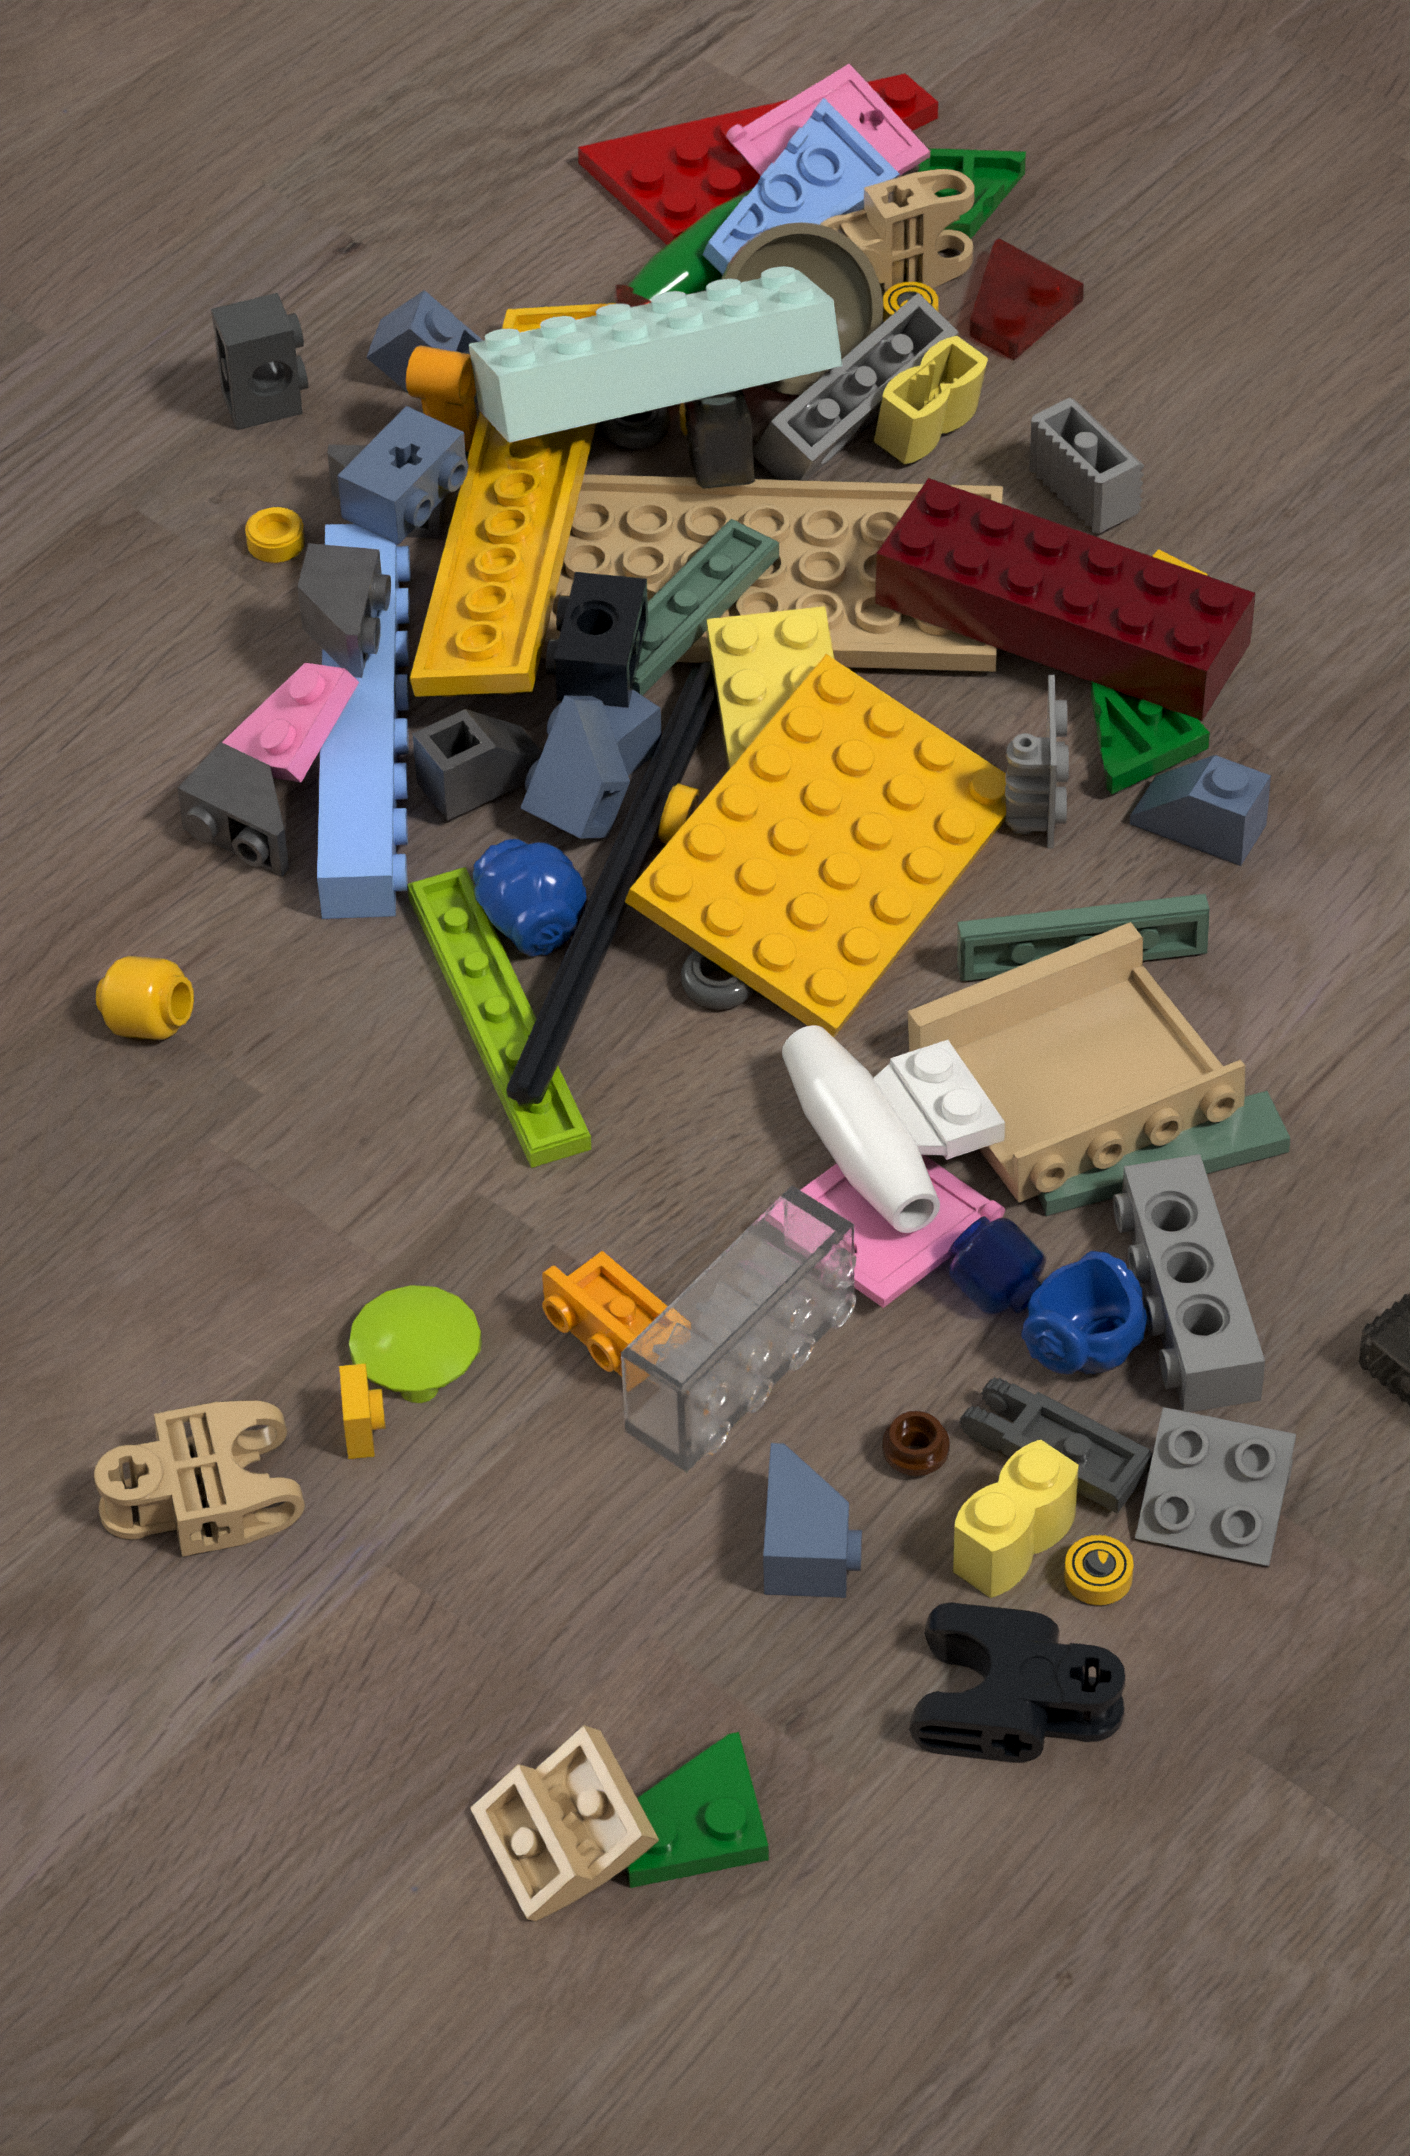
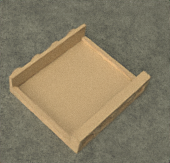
M1131 922L908 1011L909 1052L949 1040L1005 1121L1004 1141L979 1150L1018 1203L1039 1195L1041 1192L1054 1191L1061 1187L1067 1179L1095 1167L1098 1169L1112 1167L1124 1155L1148 1145L1161 1146L1168 1144L1182 1131L1206 1121H1223L1229 1118L1237 1108L1244 1106V1063L1238 1060L1223 1066L1143 966V937Z

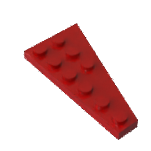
M906 73L867 82L911 131L938 119V101ZM788 100L578 147V163L659 239L668 245L711 209L756 186L761 176L729 142L726 134L733 126L740 124L742 127H745Z

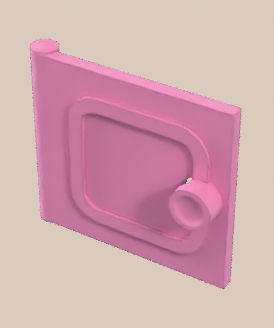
M850 64L747 126L742 127L740 124L733 126L726 134L729 142L761 176L769 165L776 161L786 148L789 140L800 127L804 126L814 109L825 98L899 173V176L930 158L929 149Z
M921 1155L940 1201V1209L933 1221L918 1231L911 1233L897 1231L851 1186L837 1163L766 1214L765 1224L820 1263V1271L825 1277L837 1281L845 1280L884 1308L991 1226L996 1225L1002 1219L1005 1208L995 1200L990 1201L927 1156ZM835 1241L850 1244L856 1253L841 1248H834Z

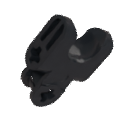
M953 1602L939 1604L930 1612L926 1621L924 1634L930 1650L938 1660L949 1665L971 1668L985 1680L976 1687L964 1692L946 1693L936 1691L926 1694L913 1710L909 1731L914 1741L923 1750L934 1754L1006 1762H1027L1036 1759L1043 1751L1045 1736L1076 1739L1083 1742H1098L1111 1737L1121 1727L1124 1719V1700L1122 1697L1125 1687L1124 1666L1118 1656L1108 1649L1087 1644L1070 1643L1069 1645L1058 1643L1060 1633L1058 1625L1051 1618L1041 1613ZM1090 1667L1096 1669V1677L1089 1676ZM1084 1711H1091V1719L1089 1721L1084 1719Z

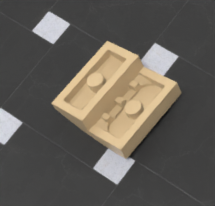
M585 1725L536 1769L519 1764L515 1766L470 1808L526 1919L535 1922L598 1888L637 1860L659 1841L601 1730Z

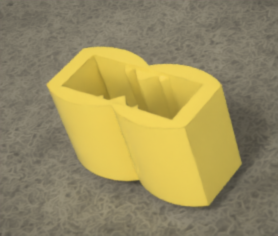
M959 336L946 338L933 345L922 358L920 366L902 371L887 384L883 392L874 442L903 464L918 461L928 455L937 446L942 433L960 428L975 414L988 358Z
M1043 1440L1029 1443L1015 1452L1003 1466L998 1483L988 1485L977 1491L963 1504L958 1512L954 1525L953 1572L989 1598L1001 1595L1019 1583L1030 1568L1033 1554L1043 1552L1054 1546L1067 1534L1073 1524L1076 1514L1078 1464Z

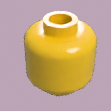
M126 956L118 959L107 970L105 977L99 981L96 989V1005L102 1013L105 1024L113 1034L126 1038L167 1039L173 1036L188 1021L193 1010L194 991L191 982L185 977L175 962L163 958Z

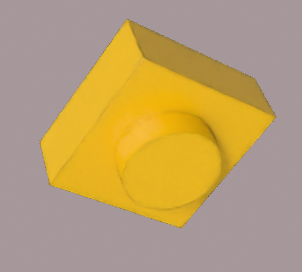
M366 1363L339 1366L343 1423L348 1459L375 1457L373 1430L386 1429L382 1389L369 1390Z

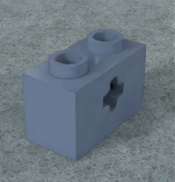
M406 406L337 475L341 517L399 545L416 527L426 523L432 510L450 492L456 491L463 484L468 472L464 432Z

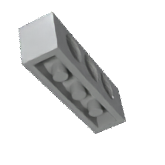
M917 293L842 358L841 367L832 368L771 420L751 454L778 480L807 481L879 417L883 392L887 384L896 375L909 368L920 366L922 358L933 345L946 338L957 336L959 332L928 301Z
M1197 1154L1124 1166L1122 1193L1113 1195L1114 1217L1118 1231L1120 1233L1129 1232L1133 1244L1128 1247L1130 1270L1133 1271L1139 1284L1144 1283L1148 1297H1144L1143 1306L1146 1309L1148 1332L1150 1336L1160 1335L1164 1349L1159 1351V1363L1165 1388H1176L1182 1411L1185 1412L1261 1401L1265 1359L1201 1155Z

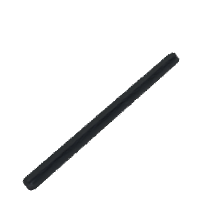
M702 662L700 667H693L690 671L513 1071L506 1091L509 1098L518 1102L519 1107L529 1109L532 1104L541 1103L626 910L628 904L625 903L629 889L640 877L656 841L662 813L669 793L674 785L676 786L678 783H681L714 708L717 696L711 662Z

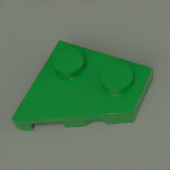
M928 148L930 158L919 164L918 172L937 169L955 170L969 177L974 184V204L968 212L959 215V220L951 223L944 230L960 231L972 239L1024 176L1026 151ZM942 189L935 193L939 198L962 194V192L955 189Z
M1092 682L1091 701L1106 789L1111 795L1209 749L1210 732L1197 718L1165 709L1163 706Z
M739 1732L726 1735L637 1798L659 1841L625 1868L630 1888L769 1861V1845Z

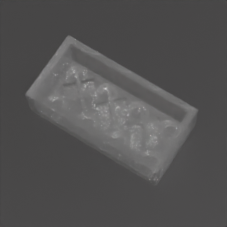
M791 1185L621 1352L625 1432L686 1473L704 1455H714L725 1443L730 1429L747 1412L755 1413L767 1401L773 1386L789 1370L796 1371L805 1364L814 1349L815 1343L830 1328H840L851 1316L856 1305V1296L854 1295V1268L856 1265V1256L854 1255V1224Z

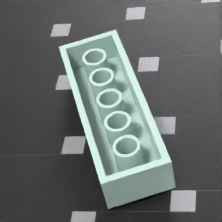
M775 267L763 271L759 279L742 283L737 279L717 280L709 283L706 286V291L689 295L680 291L664 292L651 298L652 303L631 308L627 304L606 305L597 309L595 316L578 320L570 316L553 317L542 321L540 324L541 328L519 333L516 329L495 330L485 335V341L468 344L479 411L508 443L841 367L842 360L834 300L799 270H795L792 267Z

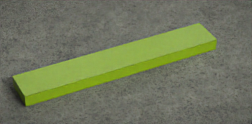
M466 867L408 883L410 903L530 1167L534 1168L592 1150L591 1135L559 1066L555 1070L541 1103L532 1104L529 1109L518 1106L516 1100L509 1098L507 1095V1085L536 1022V1017L491 921L475 898V886Z

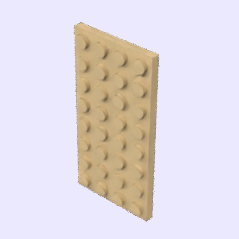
M584 474L540 658H546L549 639H559L561 631H557L556 628L558 601L561 595L570 596L575 572L647 579V597L649 601L730 519L778 541L779 558L721 617L825 606L834 659L845 667L996 672L997 648L875 604L876 553L924 484ZM950 485L1002 503L1003 486ZM705 632L676 662H711L707 633Z

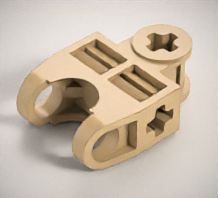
M950 169L911 173L864 187L863 210L830 217L819 225L836 231L841 229L842 233L863 251L876 272L881 286L882 297L890 287L904 282V274H906V282L923 283L933 289L961 276L972 264L973 243L971 239L960 231L944 229L951 223L959 220V215L968 212L974 204V184L966 175ZM942 189H955L962 192L959 195L940 198L935 195L937 191ZM891 192V203H888V193ZM945 249H956L962 253L956 257L944 258L937 252Z
M263 1401L213 1402L154 1414L157 1441L116 1447L105 1453L95 1467V1484L99 1494L102 1496L99 1502V1514L104 1528L116 1537L130 1540L176 1530L182 1557L245 1545L278 1533L295 1523L305 1508L301 1487L294 1480L282 1477L269 1478L268 1473H252L243 1469L248 1464L260 1460V1454L277 1448L282 1444L287 1435L281 1410ZM185 1422H190L193 1435L188 1438L186 1437L183 1424ZM255 1425H269L260 1430H245ZM190 1451H193L194 1458H191ZM129 1462L131 1478L124 1480L123 1463ZM195 1475L199 1476L200 1484H197ZM204 1500L206 1508H202L201 1501ZM286 1501L285 1503L277 1507L263 1508L277 1502ZM137 1505L139 1521L133 1522L131 1506ZM209 1522L212 1533L211 1537H206L203 1523Z

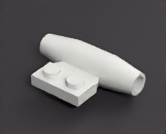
M811 1025L803 1027L794 1032L784 1043L782 1056L805 1116L851 1186L899 1232L911 1233L926 1227L937 1216L940 1209V1201L921 1155H943L947 1160L1004 1141L1005 1121L949 1040L890 1058V1063L874 1078L861 1063L821 1026Z

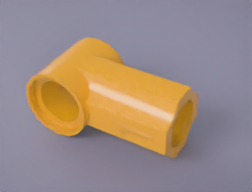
M417 346L410 356L406 371V389L411 397L421 399L423 414L464 432L465 452H469L478 421L474 402L476 388L470 354Z

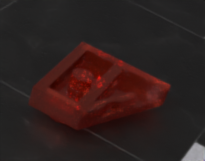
M998 238L993 243L970 318V337L1014 361L1083 301L1084 284Z

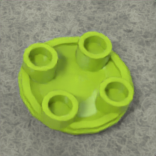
M416 1285L386 1291L367 1303L352 1323L349 1340L352 1363L354 1365L366 1363L367 1378L371 1382L391 1391L400 1392L401 1396L411 1403L430 1401L437 1395L439 1388L445 1387L463 1375L480 1353L482 1346L481 1331L475 1314L457 1295L438 1287Z

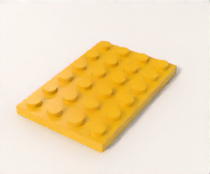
M825 654L631 886L625 903L736 978H739V980L807 1026H821L832 1037H835L1004 823L1006 816V773Z

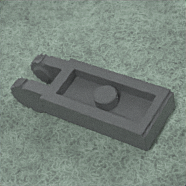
M994 1377L988 1381L982 1389V1399L986 1401V1405L991 1407V1410H995L997 1414L1001 1413L1005 1418L1014 1423L992 1412L988 1413L985 1409H981L978 1406L968 1407L960 1417L959 1423H961L960 1428L964 1430L963 1433H966L969 1438L981 1443L983 1447L991 1451L1002 1450V1454L1011 1457L1029 1443L1043 1440L1078 1464L1077 1493L1115 1513L1120 1511L1150 1470L1153 1456L1150 1449L1040 1392L1034 1395L1013 1383L1009 1384L1007 1380L1004 1381L1000 1377L999 1379Z

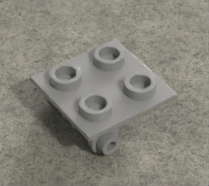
M1048 675L1046 737H1035L1027 733L1019 734L1009 743L1006 750V816L1004 820L1016 834L1025 835L1032 831H1047V848L1054 847V825L1066 824L1067 790L1066 787H1056V782H1068L1069 775L1068 745H1065V742L1056 741V737H1067V700H1055V675Z
M1163 1407L1135 1540L1269 1567L1285 1488L1290 1481L1296 1434Z

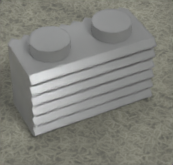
M1069 397L1032 416L1029 472L1036 473V479H1043V485L1050 486V492L1057 493V499H1063L1064 506H1071V512L1078 513V519L1085 520V526H1092L1093 533H1102L1139 513L1142 509L1139 504L1143 500L1140 497V494L1143 492L1140 487L1144 483L1141 480L1144 475L1141 470L1145 465L1075 399Z

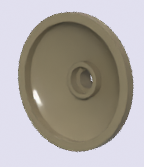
M804 222L787 223L758 233L736 252L722 276V279H737L742 283L761 278V273L770 268L792 267L795 270H799L834 300L841 359L876 330L883 321L881 286L869 259L852 240L840 232L823 225ZM830 369L760 386L777 393L801 395Z

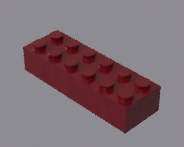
M928 478L876 553L875 604L1082 679L1112 688L1129 696L1163 706L1165 709L1197 718L1199 721H1203L1251 644L1255 592Z

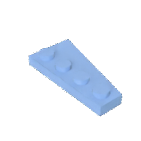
M823 98L804 126L800 127L789 140L786 148L776 161L771 163L761 175L758 183L748 196L741 200L708 241L703 256L723 275L736 252L758 233L787 223L821 224L830 217L859 211L864 208V187L898 178L899 173Z

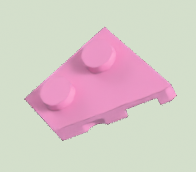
M304 663L222 743L270 765L273 778L302 782L358 686L359 681L345 668Z

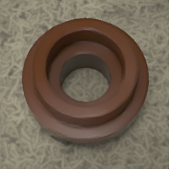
M909 1411L899 1415L883 1435L882 1451L885 1460L893 1469L905 1475L923 1476L933 1473L944 1465L949 1456L950 1440L947 1431L933 1415L926 1412ZM913 1445H919V1446H922V1447H924V1448H923V1449H910V1448H908V1447H909V1446H913Z

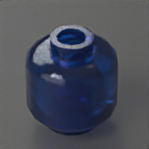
M986 1216L979 1218L965 1229L949 1248L948 1253L953 1257L949 1268L950 1278L981 1311L987 1314H997L1008 1307L1016 1314L1022 1312L1028 1307L1032 1294L1042 1285L1038 1279L1044 1271L1046 1255L1014 1221L1008 1218H998L990 1221Z

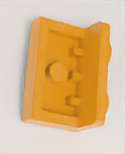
M603 1251L599 1252L568 1276L554 1265L542 1273L544 1293L542 1307L548 1320L559 1331L563 1333L570 1331L587 1346L592 1358L601 1368L608 1372L615 1370L633 1387L692 1343L691 1326Z

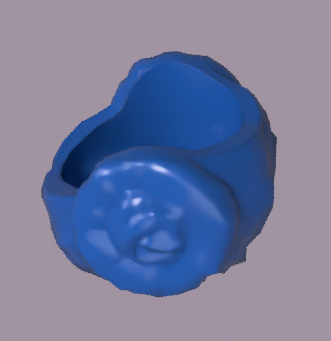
M509 839L497 845H490L480 859L475 861L472 874L475 883V898L483 907L491 923L513 941L519 952L532 957L538 955L545 956L554 949L560 948L563 943L575 934L578 920L582 917L585 910L586 888L583 885L580 873L561 850L548 843L537 842L527 844L519 839Z
M1090 1251L1079 1261L1062 1266L1052 1272L1032 1294L1028 1303L1029 1317L1024 1321L1021 1331V1337L1025 1341L1031 1357L1037 1359L1047 1369L1058 1374L1067 1375L1073 1374L1076 1371L1085 1374H1096L1114 1370L1125 1362L1129 1353L1144 1338L1147 1315L1142 1301V1287L1133 1271L1127 1268L1123 1260L1114 1258L1106 1252Z

